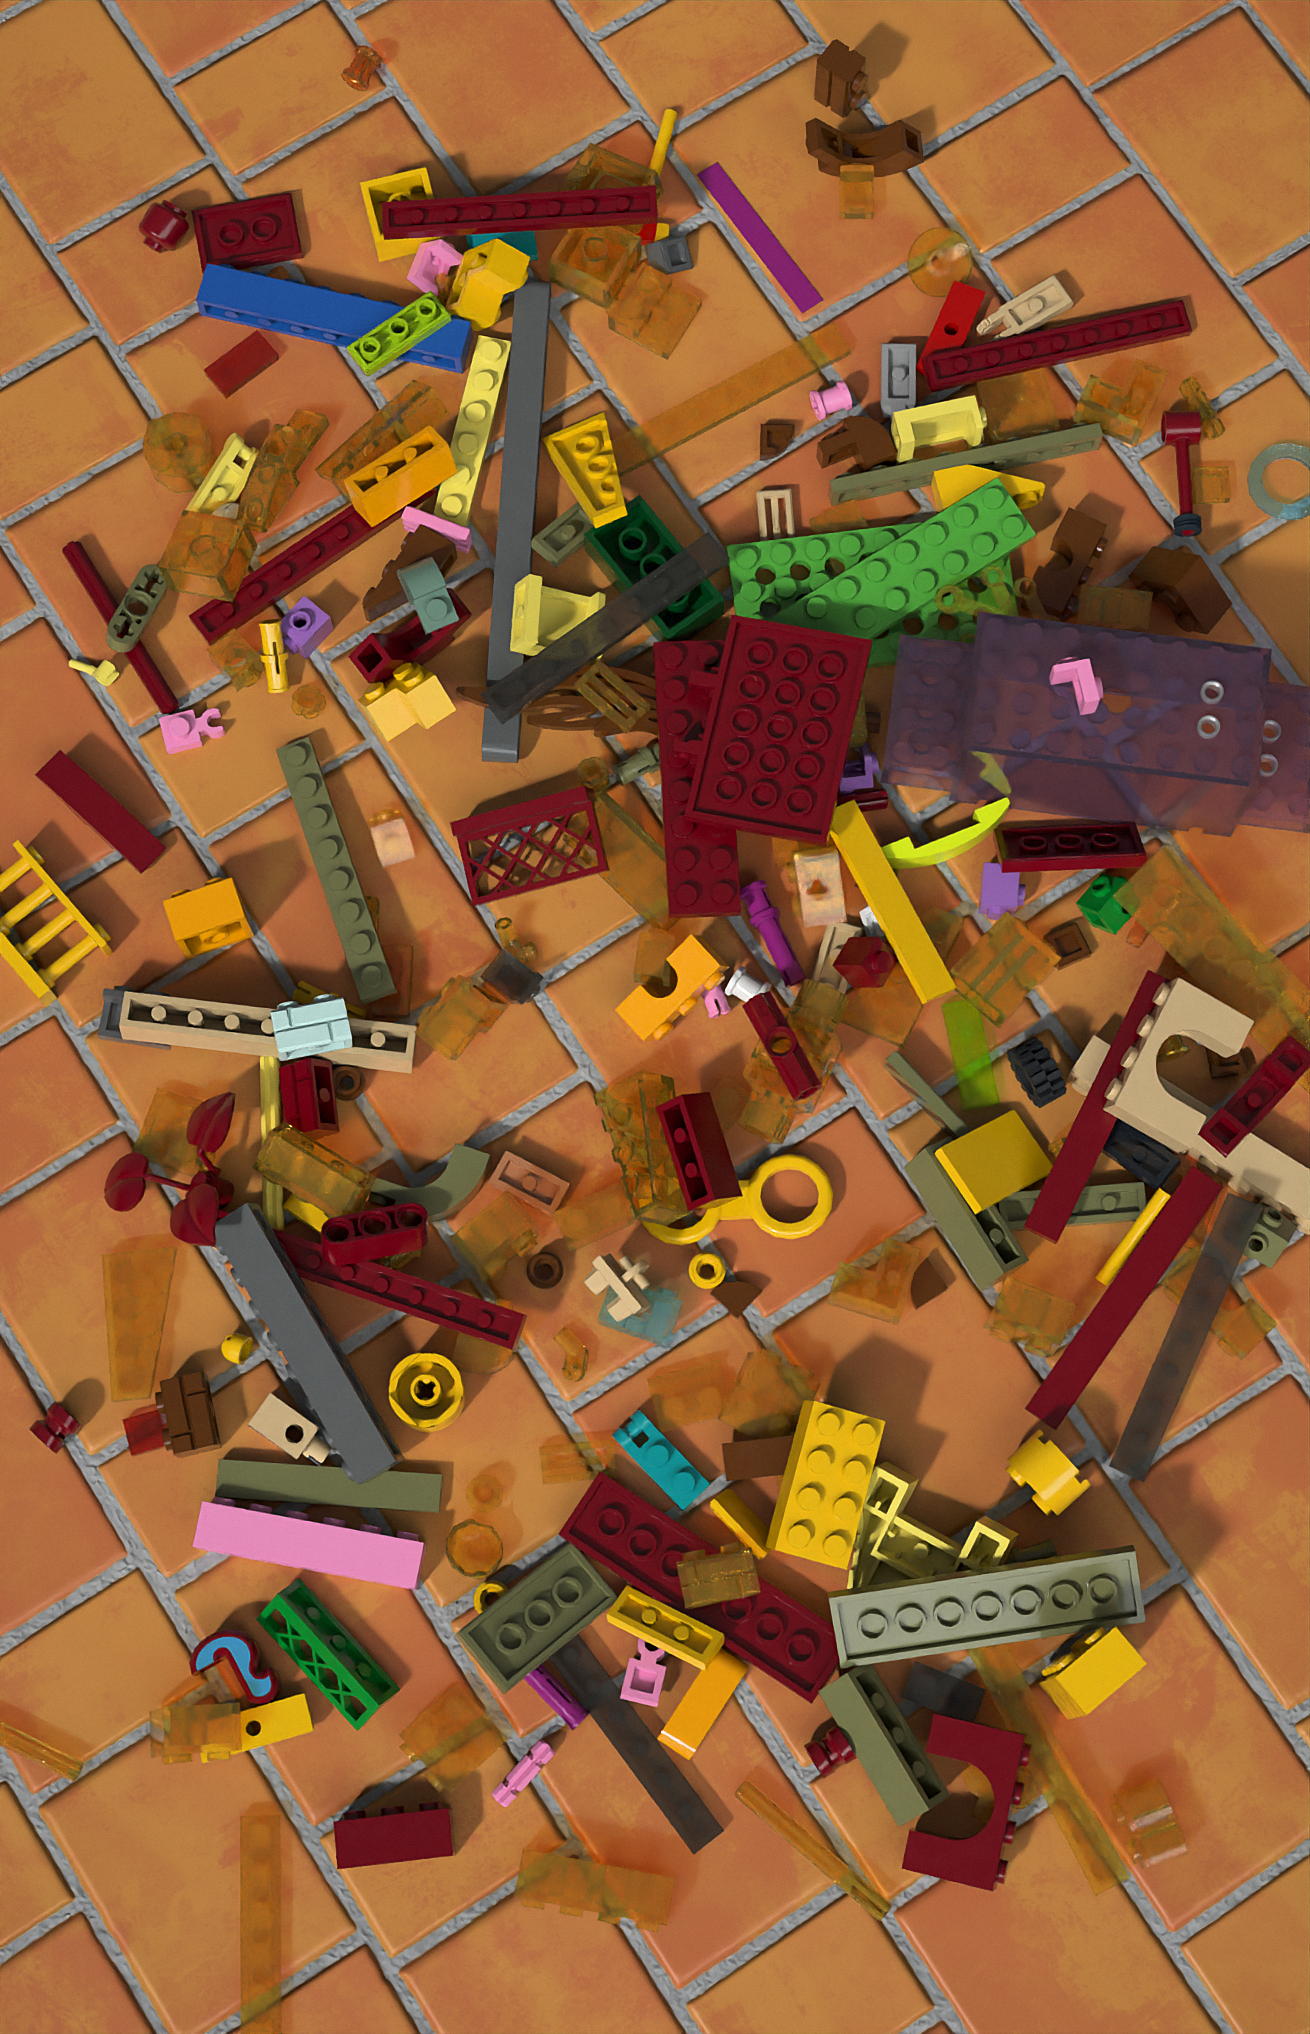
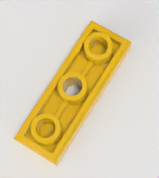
M306 1693L193 1725L202 1763H208L315 1731ZM254 1721H258L261 1725V1731L256 1736L251 1735L249 1732V1726Z

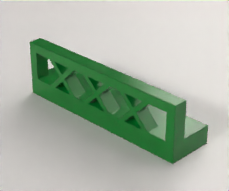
M300 1578L277 1593L256 1618L261 1626L357 1731L401 1690ZM276 1609L286 1619L287 1628H282L271 1616ZM300 1640H305L311 1646L313 1656H308L303 1652L300 1647ZM325 1668H330L337 1675L338 1684H333L326 1677ZM350 1696L357 1697L367 1708L362 1715L352 1706Z

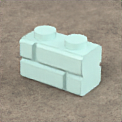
M325 994L315 997L313 1003L299 1005L296 1001H289L279 1004L277 1010L270 1011L280 1061L352 1047V1035L343 997L335 998L333 994Z

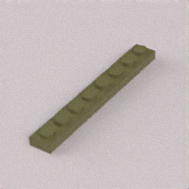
M1086 422L1071 426L1067 430L1057 432L1055 430H1045L1034 437L1024 439L1012 437L1006 439L1001 444L992 446L979 444L971 447L968 451L959 453L946 451L938 454L935 458L926 460L913 458L903 462L902 465L893 467L880 465L871 468L868 472L855 475L850 472L843 473L830 480L828 495L832 507L930 486L934 471L969 464L993 471H1001L1099 450L1103 433L1100 423L1089 425Z
M309 737L276 749L359 997L365 1005L398 991L312 741Z

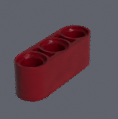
M404 1203L330 1218L321 1227L323 1256L330 1264L346 1265L422 1249L428 1242V1213L420 1204Z

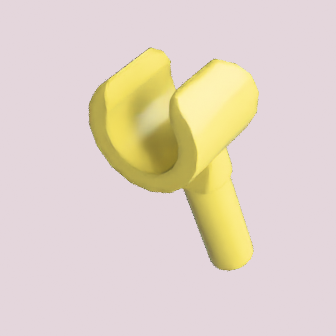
M75 659L69 661V667L88 673L103 686L111 685L119 676L115 666L107 660H104L98 668Z

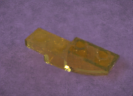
M297 409L286 426L281 424L274 425L257 454L244 486L236 517L238 527L262 533L268 531L300 484L296 472L330 425L325 414Z

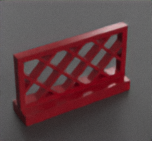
M581 786L450 822L453 836L457 837L472 905L476 907L610 871L594 803H597L594 789ZM586 811L589 825L583 836H580L568 829L567 826L574 814ZM565 817L561 824L555 821V819ZM547 821L558 827L549 845L533 837L539 825ZM531 826L528 833L522 830V828ZM514 830L525 837L515 855L500 846L507 832ZM564 831L579 840L570 858L554 850ZM591 834L594 844L588 841ZM498 835L494 842L488 839V837ZM483 840L491 845L482 863L471 857L468 843ZM530 841L545 849L536 867L521 859ZM585 844L596 851L599 865L585 869L575 862ZM497 850L512 858L503 876L487 867ZM551 853L567 862L560 875L556 877H550L541 871ZM517 863L533 871L526 885L519 887L508 880ZM473 864H474L475 866L479 867L478 870H477V872H476V874H475V870H474ZM572 866L579 870L568 873ZM484 871L500 880L492 894L480 896L478 882ZM538 875L545 879L535 882ZM505 884L511 887V889L501 891Z

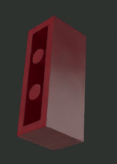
M710 1092L681 1094L656 1106L688 1211L717 1208L742 1197L740 1185Z
M442 1801L419 1804L420 1812L404 1813V1806L381 1808V1816L366 1818L365 1810L342 1813L343 1821L333 1822L337 1869L455 1856L452 1808L442 1809Z

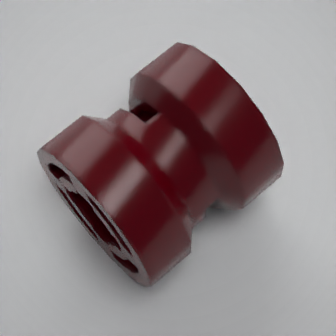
M54 1401L47 1409V1415L44 1420H36L29 1429L48 1448L57 1454L64 1446L65 1437L75 1434L82 1425L65 1408Z
M837 1725L826 1731L825 1737L821 1740H812L804 1745L812 1762L823 1778L834 1773L837 1765L841 1763L848 1764L856 1759L853 1750Z

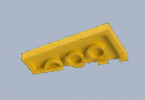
M604 412L542 438L546 452L595 529L627 515Z

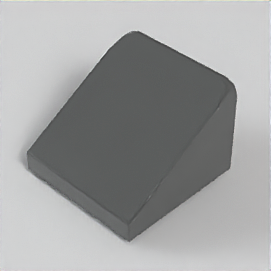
M685 235L657 241L645 246L653 278L693 268Z

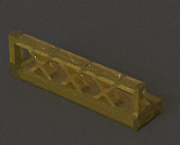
M412 380L316 467L315 471L321 478L333 483L344 500L352 504L343 480L430 425L434 429L450 412L433 387Z

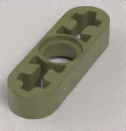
M150 564L140 569L109 622L106 642L114 651L124 653L135 648L164 598L169 584V575L161 566ZM152 578L158 580V583H155L150 590V594L146 593L147 582H150ZM132 602H140L146 606L147 612L141 615L134 614L129 610L128 605ZM127 622L130 624L128 635L121 639L117 637V633L120 634Z

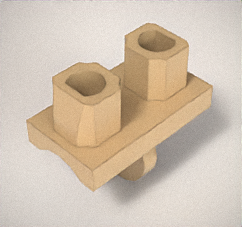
M607 1254L604 1257L599 1255L592 1262L595 1267L584 1279V1282L596 1295H600L609 1286L614 1289L618 1296L606 1308L617 1322L623 1321L633 1314L645 1312L652 1306L651 1302L642 1293V1290L650 1285L643 1275L649 1267L645 1260L634 1264L626 1255L618 1263L611 1254Z

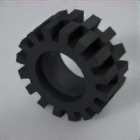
M1031 1037L1007 1051L1008 1061L1011 1063V1069L1016 1074L1017 1081L1021 1083V1088L1024 1092H1027V1097L1030 1101H1033L1035 1106L1041 1108L1066 1094L1067 1088L1064 1086V1079L1060 1076L1062 1075L1060 1069L1056 1067L1054 1058L1050 1057V1052L1047 1048H1044L1043 1043L1040 1040L1038 1041L1037 1037Z

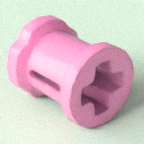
M843 380L838 381L836 386L820 392L816 390L809 392L813 411L819 421L825 419L827 414L841 409L848 411L852 409V399Z

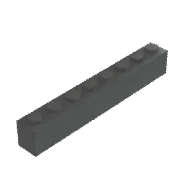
M245 1203L217 1221L215 1227L216 1249L220 1254L228 1257L233 1266L230 1269L232 1277L240 1287H245L251 1297V1300H249L251 1310L258 1319L261 1320L263 1318L269 1329L267 1337L270 1343L278 1352L282 1351L288 1362L285 1367L289 1376L296 1384L300 1383L306 1393L304 1397L305 1404L314 1416L318 1415L325 1426L322 1430L323 1435L332 1448L337 1447L344 1459L341 1465L348 1478L352 1481L356 1480L358 1485L368 1483L405 1460L260 1206L255 1203Z

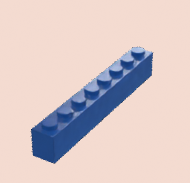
M208 263L196 298L201 316L345 348L405 308L390 300L379 302L367 299L358 293L347 295L335 292L326 286L311 287L302 285L299 281L290 278L280 280L271 278L259 271L248 273L239 271L227 264H219L217 266ZM451 315V322L396 359L463 374L473 339L471 322L466 321L460 316ZM398 330L395 333H402L403 331Z

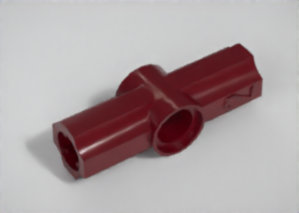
M768 991L751 997L742 1007L794 1102L805 1100L816 1094L823 1086L772 993ZM787 1039L791 1041V1047L786 1052L776 1053L773 1051L775 1043L779 1040Z

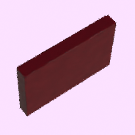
M291 193L192 210L203 275L207 263L217 266L219 264H227L237 270L303 258Z

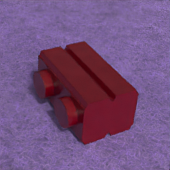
M308 1058L280 1067L279 1092L283 1100V1127L286 1131L287 1139L308 1142L339 1133L331 1061Z

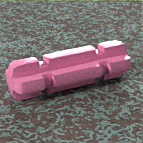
M539 1740L530 1750L532 1753L529 1756L525 1755L505 1777L507 1781L504 1784L501 1782L492 1792L493 1798L504 1807L509 1806L517 1797L515 1795L516 1792H521L541 1770L540 1766L543 1763L546 1765L554 1756V1750L545 1741Z

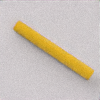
M1158 1188L1095 1277L1098 1281L1106 1286L1109 1285L1170 1199V1194Z

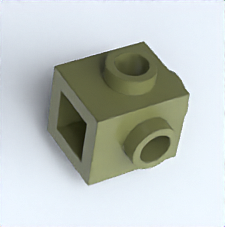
M1259 1202L1252 1213L1245 1210L1237 1221L1234 1229L1239 1233L1233 1245L1240 1249L1248 1258L1256 1259L1271 1269L1290 1242L1297 1225L1284 1218L1277 1209L1267 1207Z

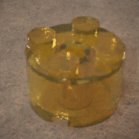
M173 412L152 419L147 425V431L143 439V452L154 479L167 487L168 490L176 493H189L198 490L218 458L214 442L206 424L194 413Z

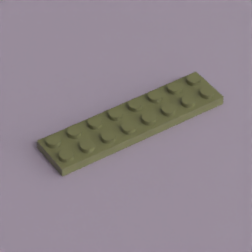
M1134 1545L828 1592L841 1668L1099 1629L1100 1627L1110 1628L1146 1622Z

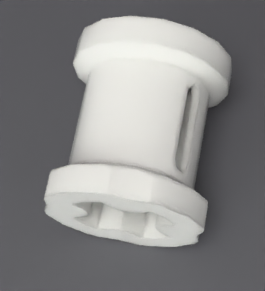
M740 966L729 981L724 993L728 996L733 994L747 1002L751 997L759 993L770 991L772 984L769 982L763 984L747 974L746 968Z

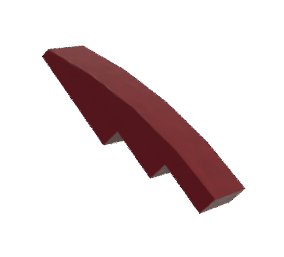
M61 750L35 774L85 825H88L112 849H115L139 874H142L166 849L119 802Z

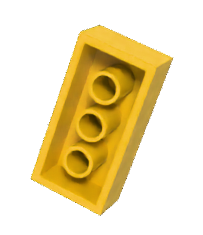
M803 1401L765 1547L847 1570L886 1421L816 1401Z
M1116 1626L1108 1630L1100 1627L1086 1633L1070 1647L1073 1652L1056 1658L1041 1671L1045 1678L1038 1684L1069 1720L1088 1715L1147 1665V1663Z

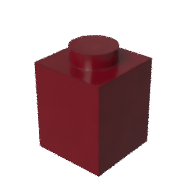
M849 937L832 966L853 988H882L897 964L898 958L879 937Z

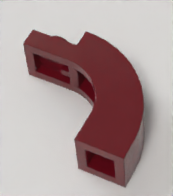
M452 588L446 589L459 617L458 622L426 635L417 615L409 623L392 632L371 633L348 656L368 683H384L394 676L393 672L405 663L412 664L417 662L422 666L456 639L453 634L472 616V613Z

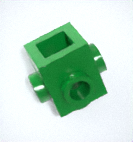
M1102 872L1075 904L1091 926L1116 935L1142 903L1133 892L1135 890L1134 885L1122 875L1115 877Z

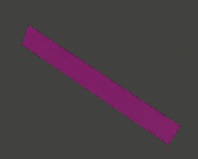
M718 162L697 174L698 178L799 310L804 313L823 301Z

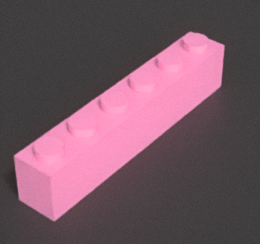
M214 1497L213 1503L202 1501L193 1541V1547L199 1550L418 1591L427 1548L425 1543L418 1542L420 1535L397 1531V1536L391 1537L382 1535L383 1528L365 1524L360 1525V1530L345 1528L346 1521L324 1517L323 1524L308 1521L309 1514L287 1510L286 1517L271 1514L272 1507L258 1504H250L249 1510L236 1508V1501L221 1497Z

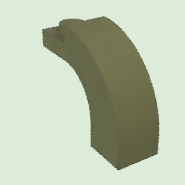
M455 1143L445 1171L434 1182L423 1187L408 1188L366 1174L362 1190L366 1196H369L368 1202L380 1207H388L390 1204H420L428 1213V1223H432L456 1214L475 1198L487 1178L492 1159L490 1154Z

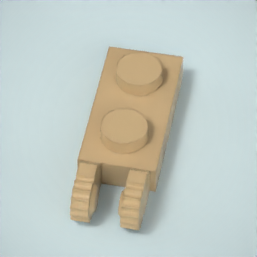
M1053 275L999 307L997 312L982 320L977 325L976 330L983 336L995 330L1003 322L1007 329L996 335L990 342L1028 334L1070 309L1074 301L1056 276Z

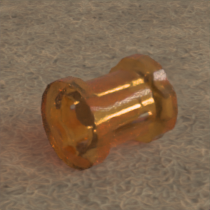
M358 45L354 51V60L349 68L343 70L341 76L352 88L358 91H367L370 86L369 79L374 70L381 67L383 59L372 48Z

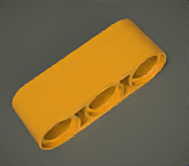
M720 1648L706 1671L701 1669L657 1740L689 1761L749 1666L723 1648Z

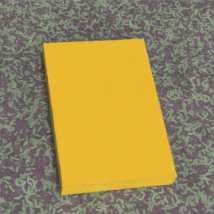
M1014 1109L940 1147L934 1153L975 1215L1044 1178L1049 1174L1053 1166Z

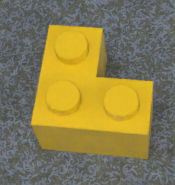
M498 238L464 252L445 309L450 315H457L471 322V327L475 331L493 326L501 315L502 309L499 306L503 295L521 288L526 282L529 273L527 266L531 257Z
M417 662L401 665L393 672V677L384 683L377 682L369 686L364 691V696L357 700L378 735L387 742L415 723L420 724L425 729H429L456 710L436 675Z

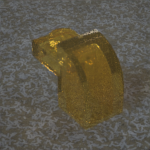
M497 1298L496 1305L511 1310L514 1309L512 1301ZM459 1332L452 1363L459 1371L478 1375L494 1374L506 1368L514 1360L520 1346L518 1343L514 1351Z

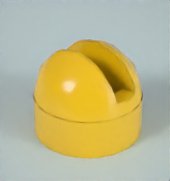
M241 1333L228 1335L221 1345L222 1354L229 1361L243 1365L251 1353L252 1337Z

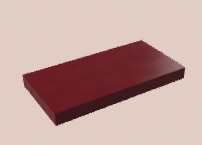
M1134 822L993 829V841L1002 873L1146 867L1147 855Z

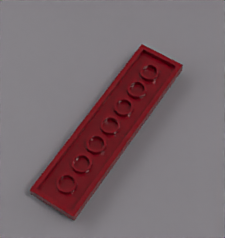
M724 640L653 643L668 919L741 915L736 830L685 820L684 815L695 768L689 766L690 760L674 757L672 751L675 737H678L683 742H688L691 739L698 741L699 734H704L711 701L708 700V694L703 689L695 688L690 690L688 682L691 670L710 673L712 667L720 666L724 650Z
M600 1471L558 1534V1536L651 1598L723 1633L725 1639L723 1646L810 1704L813 1703L819 1694L818 1691L822 1689L839 1662L833 1625Z

